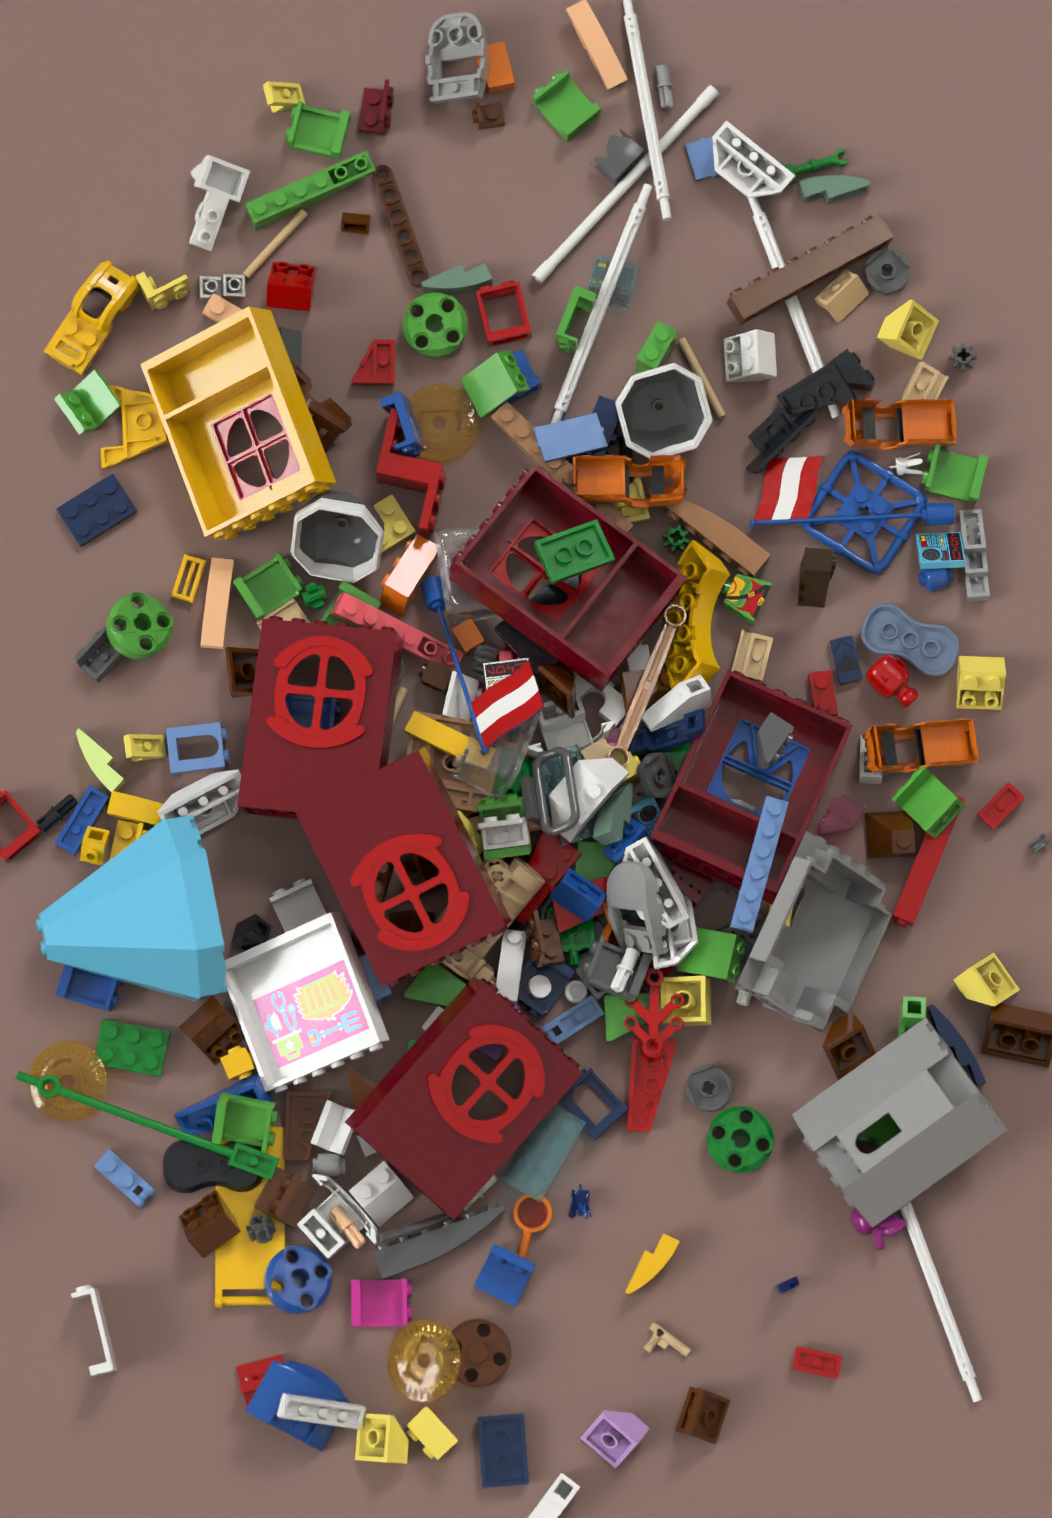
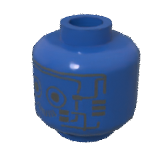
M951 568L922 569V573L918 574L921 587L925 586L929 592L948 588L950 581H953Z

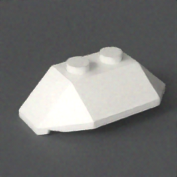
M728 121L712 137L715 172L748 198L779 194L795 177L792 172Z
M613 758L578 760L573 766L580 818L575 827L561 833L570 843L630 773ZM564 777L549 795L553 827L568 821L571 816L566 778Z
M238 769L212 773L173 793L157 811L161 820L193 815L195 827L198 828L199 834H202L235 817L239 809L237 803L241 773Z
M644 837L626 847L623 862L643 863L654 874L659 888V892L656 894L658 903L663 904L665 912L661 914L662 925H666V928L670 929L689 919L690 916L683 894L662 855L650 840ZM636 911L640 919L644 920L643 911Z
M684 894L683 897L690 918L670 929L666 928V935L662 936L663 946L667 947V952L658 956H654L652 953L654 969L678 965L698 944L693 904Z

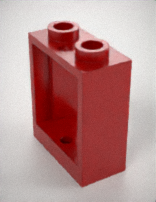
M513 280L501 283V286L492 288L491 285H488L476 291V300L488 348L531 338L532 332L519 282H514ZM515 294L523 325L491 332L483 301Z
M4 790L3 792L0 791V807L8 801L30 827L6 848L3 849L0 846V855L8 863L40 837L42 833L11 795Z

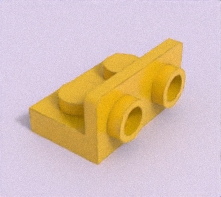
M118 820L109 861L148 832V830H145L144 823L137 824Z

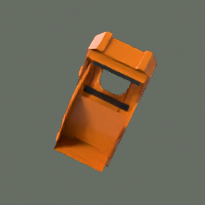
M851 399L842 408V413L845 415L846 430L844 442L851 447L893 450L903 446H935L936 444H940V446H954L956 444L957 426L954 400L895 401L891 405L877 406L882 400ZM875 418L895 419L897 436L891 440L876 439ZM855 421L859 422V430H856Z
M651 455L649 463L636 465L632 463L631 458L625 456L573 457V493L587 503L623 502L632 508L678 504L683 502L687 495V488L684 486L686 459L681 455ZM629 477H652L651 497L645 499L631 498ZM673 479V487H667V480Z
M973 719L936 720L916 723L904 728H898L904 724L896 725L895 723L873 725L862 734L866 742L868 756L866 766L867 769L874 773H909L919 770L922 765L925 768L974 765L978 763L977 760L979 759ZM913 740L917 748L916 759L910 762L897 763L894 741Z

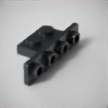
M779 406L748 436L761 454L746 469L755 474L765 470L768 466L767 463L772 458L778 457L789 442L795 441L805 427H809L815 422V417L819 412L816 409L807 410L794 421L786 410Z

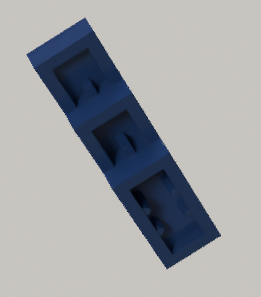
M933 1004L929 1005L926 1009L935 1031L951 1048L955 1055L954 1057L962 1068L968 1067L975 1086L979 1087L986 1084L978 1062L965 1040L952 1023Z

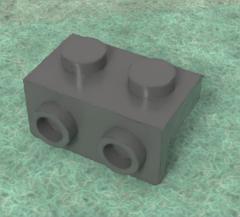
M103 627L93 635L92 640L85 647L78 651L74 660L80 668L99 683L124 655L112 646L107 637L106 627Z

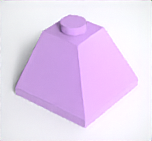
M604 1410L581 1436V1439L616 1469L650 1428L633 1413Z

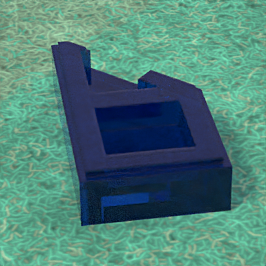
M796 1276L774 1286L777 1294H781L799 1286L800 1283Z

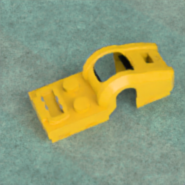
M110 261L100 263L77 291L72 301L70 312L44 349V353L82 376L92 364V360L98 351L103 347L105 340L112 330V321L117 312L121 310L123 314L132 303L136 293L140 290L137 278L133 275L130 277L120 271ZM111 277L119 281L117 285L109 281ZM92 289L111 300L99 318L82 309L83 301Z

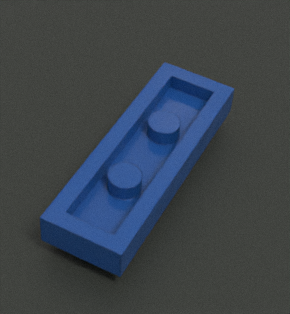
M90 785L57 838L55 845L75 856L82 845L87 827H93L110 797Z

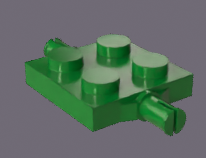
M553 907L547 908V919L555 918ZM593 918L559 933L562 951L569 954L571 967H574V959L575 965H580L578 953L583 950H590L595 940Z

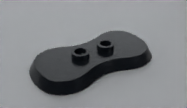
M183 1140L171 1144L167 1148L163 1159L165 1181L171 1189L180 1193H192L210 1186H220L236 1192H247L256 1188L263 1179V1177L228 1165L230 1158ZM229 1141L221 1145L234 1149L235 1144L238 1142ZM239 1143L258 1151L262 1150L261 1147Z

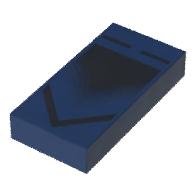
M852 635L830 640L829 643L840 685L862 680L863 677Z

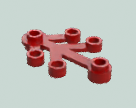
M650 968L645 975V980L650 985L649 1011L639 1002L638 997L633 1005L628 1004L624 1000L629 1008H633L649 1024V1035L638 1025L637 1019L633 1016H629L624 1020V1026L643 1042L642 1050L645 1055L657 1058L665 1050L664 1042L673 1033L683 1029L684 1021L681 1017H673L670 1020V1025L660 1034L659 1025L676 1008H681L685 1000L681 994H674L671 996L670 1001L659 1011V986L664 981V975L660 969ZM653 974L659 975L657 982L651 981ZM680 997L681 1003L675 1005L673 1003L674 998ZM635 1020V1026L630 1028L627 1026V1022ZM680 1020L681 1026L675 1028L673 1027V1022ZM655 1042L658 1044V1048L652 1051L650 1050V1044Z

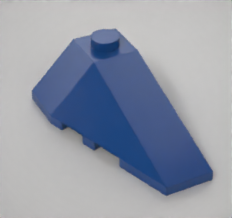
M256 1074L175 1113L174 1116L182 1131L191 1134H209L214 1129L217 1101L222 1092L272 1102L270 1091L265 1092L260 1076Z

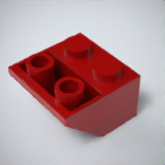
M283 261L273 262L267 282L266 307L310 312L317 267L308 264H288Z

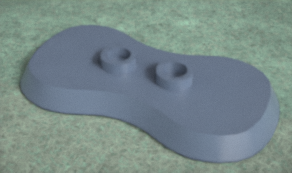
M884 603L874 606L865 617L861 629L862 641L870 651L880 655L889 654L902 657L911 662L919 671L929 676L946 674L953 667L958 657L959 640L951 629L942 625L917 622L909 617L901 608L893 604Z

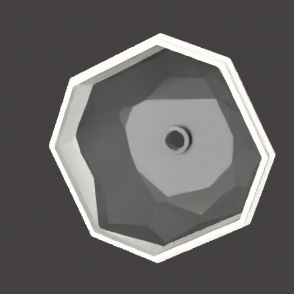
M676 363L631 375L615 401L626 446L649 459L651 455H676L696 449L713 421L702 378ZM657 402L662 403L659 409H655L654 407L655 403Z
M329 490L313 497L295 514L290 552L310 576L354 583L380 567L385 531L384 525L370 504L348 492Z

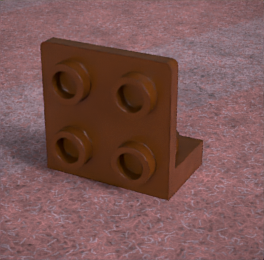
M533 910L530 918H528V926H525L526 937L531 939L532 947H530L531 960L536 962L537 968L563 964L565 960L556 919L540 920L538 910Z

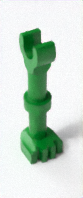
M840 148L830 157L819 160L811 159L809 163L795 167L791 163L783 165L795 175L788 185L797 183V175L809 171L814 173L820 168L830 165L846 166L849 162L848 159L840 160L838 158L839 155L844 154L845 149Z

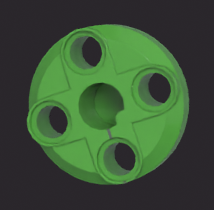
M434 292L424 294L408 305L403 319V330L407 342L417 353L429 358H442L454 353L463 344L468 331V321L463 307L454 297ZM446 303H452L455 305V308L451 312H445L443 306ZM421 308L424 312L420 317H414L411 314L413 309ZM452 333L460 336L459 340L455 343H450L447 340L448 336ZM421 338L428 340V345L424 348H419L416 345L417 341Z
M136 591L119 599L111 608L106 620V633L112 646L122 655L138 660L147 659L158 654L167 645L172 635L174 619L158 600ZM132 602H135L139 608L134 607ZM157 621L161 622L164 627L159 626ZM114 624L120 626L122 631L116 629ZM140 644L145 645L147 650L142 649Z

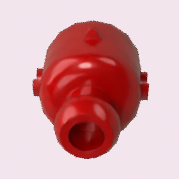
M885 654L866 672V678L870 683L869 686L877 691V695L881 694L885 698L896 696L899 699V703L906 708L919 697L918 691L907 685L910 680V673L906 670L907 665L898 657L895 658L892 655Z

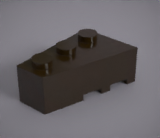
M805 547L800 566L797 606L825 607L829 580H832L836 567V557L832 556L833 550Z

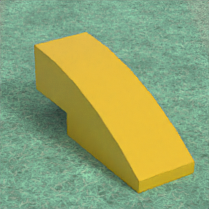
M112 791L107 814L154 827L162 821L157 811L163 804Z
M663 1233L654 1254L645 1250L625 1293L630 1295L649 1282L665 1266L680 1241Z

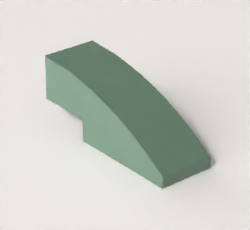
M827 175L799 181L798 190L803 203L825 197L828 205L867 192L871 184L869 180L858 177Z
M486 263L466 272L460 264L421 282V289L424 293L461 294L479 290L483 286L493 285V278Z
M631 782L617 787L598 812L593 838L604 846L622 840L623 826L630 824L633 784Z

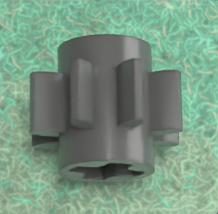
M962 343L960 348H952V352L955 355H950L948 360L954 363L952 369L957 367L961 369V372H964L967 366L971 369L973 368L974 364L971 360H976L977 355H972L973 346L968 348ZM960 354H964L965 361H962V358L959 357Z
M264 1215L254 1216L249 1221L250 1226H246L250 1240H256L259 1244L269 1242L273 1238L272 1233L276 1232L272 1218L266 1219Z

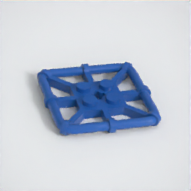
M849 450L839 460L826 482H822L820 485V491L814 499L808 518H813L827 495L842 503L836 515L828 517L860 516L861 512L858 510L865 507L869 509L868 513L870 515L891 514L893 510L916 506L912 513H921V508H925L928 499L920 490L893 474V470H887L865 455ZM856 461L883 477L874 492L861 484ZM849 463L854 488L848 497H845L832 487ZM889 481L915 499L891 503L881 497L880 493ZM920 517L908 518L901 530L885 522L887 519L801 523V528L805 529L815 539L833 549L834 553L838 556L841 554L864 570L878 575L888 567L903 542H907L909 533ZM837 522L849 531L842 542L838 543L816 529L815 526ZM882 528L896 538L879 562L874 538ZM853 534L867 541L872 563L846 548Z

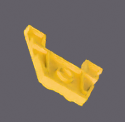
M109 385L122 406L123 446L101 448V465L103 469L111 468L168 442V437L152 394Z

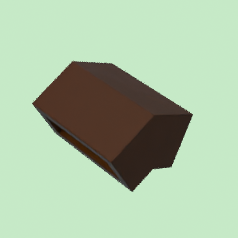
M343 212L341 232L368 235L370 232L371 215ZM348 223V224L366 225V227L351 226V225H345V224Z

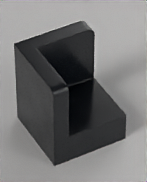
M254 914L236 924L233 941L247 951L268 941L271 926L260 916Z

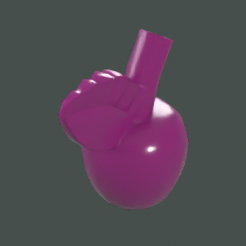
M856 1208L851 1213V1221L860 1234L869 1235L872 1233L876 1250L885 1249L883 1235H896L906 1225L905 1220L900 1217L888 1216L872 1228Z

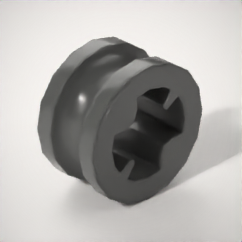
M1044 833L1027 845L1029 848H1033L1034 854L1050 843L1049 840L1044 838Z

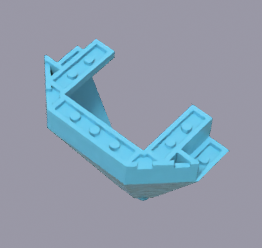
M193 815L163 819L38 915L39 919H35L37 932H42L43 941L40 942L41 954L46 955L47 960L194 1002L199 1000L200 997L227 992L225 982L226 966L222 953L225 952L207 854L205 848H202L201 837L198 828L195 827Z

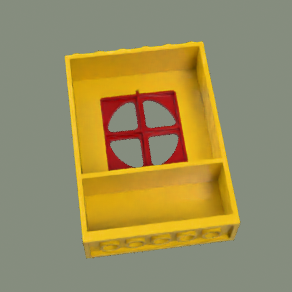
M247 307L141 364L205 537H214L215 540L221 538L226 540L234 539L239 536V532L252 530L257 527V523L270 521L275 518V514L290 511L293 509L292 505L298 502L299 504L305 503L312 499V495L325 493L330 490V486L336 484L271 310ZM263 410L270 413L281 423L282 431L265 441H261L251 417L252 412ZM242 418L251 438L252 446L231 457L229 454L230 433L235 422ZM287 440L289 443L288 463L282 476L276 479L265 452L277 443ZM256 455L266 478V484L257 487L245 482L236 472L235 466Z

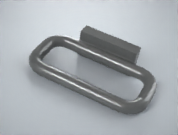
M555 747L541 753L534 760L532 765L533 778L528 775L520 778L526 820L541 826L542 830L550 836L559 835L572 829L580 818L570 752L566 748ZM561 756L571 816L568 821L551 827L541 767L545 761Z

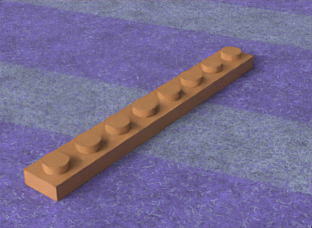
M506 401L491 416V419L547 474L573 492V465L566 458L545 463L540 448H537L538 442L533 430L534 427ZM610 502L588 503L627 533L633 529L634 525Z

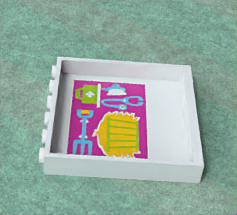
M341 911L330 912L225 960L227 990L265 1092L275 1091V1094L288 1089L287 1085L291 1083L294 1086L307 1081V1076L312 1075L316 1077L326 1073L325 1068L330 1066L332 1069L338 1068L345 1064L344 1060L350 1058L352 1061L364 1056V1051H377L383 1048V1043L390 1040Z

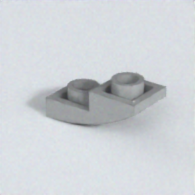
M245 275L199 276V300H209L213 293L223 299L244 298Z

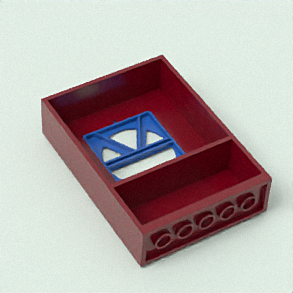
M728 670L705 718V731L693 743L651 833L650 842L662 856L740 890L762 810H750L734 803L729 798L722 783L723 764L786 791V795L781 800L789 803L762 897L763 901L773 905L847 743L853 725L849 724L850 722L843 717L836 718L829 715L828 711L823 708L817 707L815 709L802 699L788 697L782 690L770 689L762 681H752L745 678V675L739 671L732 672ZM770 712L794 726L792 731L794 738L788 747H782L785 753L781 755L775 766L771 764L768 769L764 767L759 769L756 747L757 733ZM744 741L747 742L749 764L728 755L733 748ZM791 761L793 769L792 782L771 774V772L786 762Z

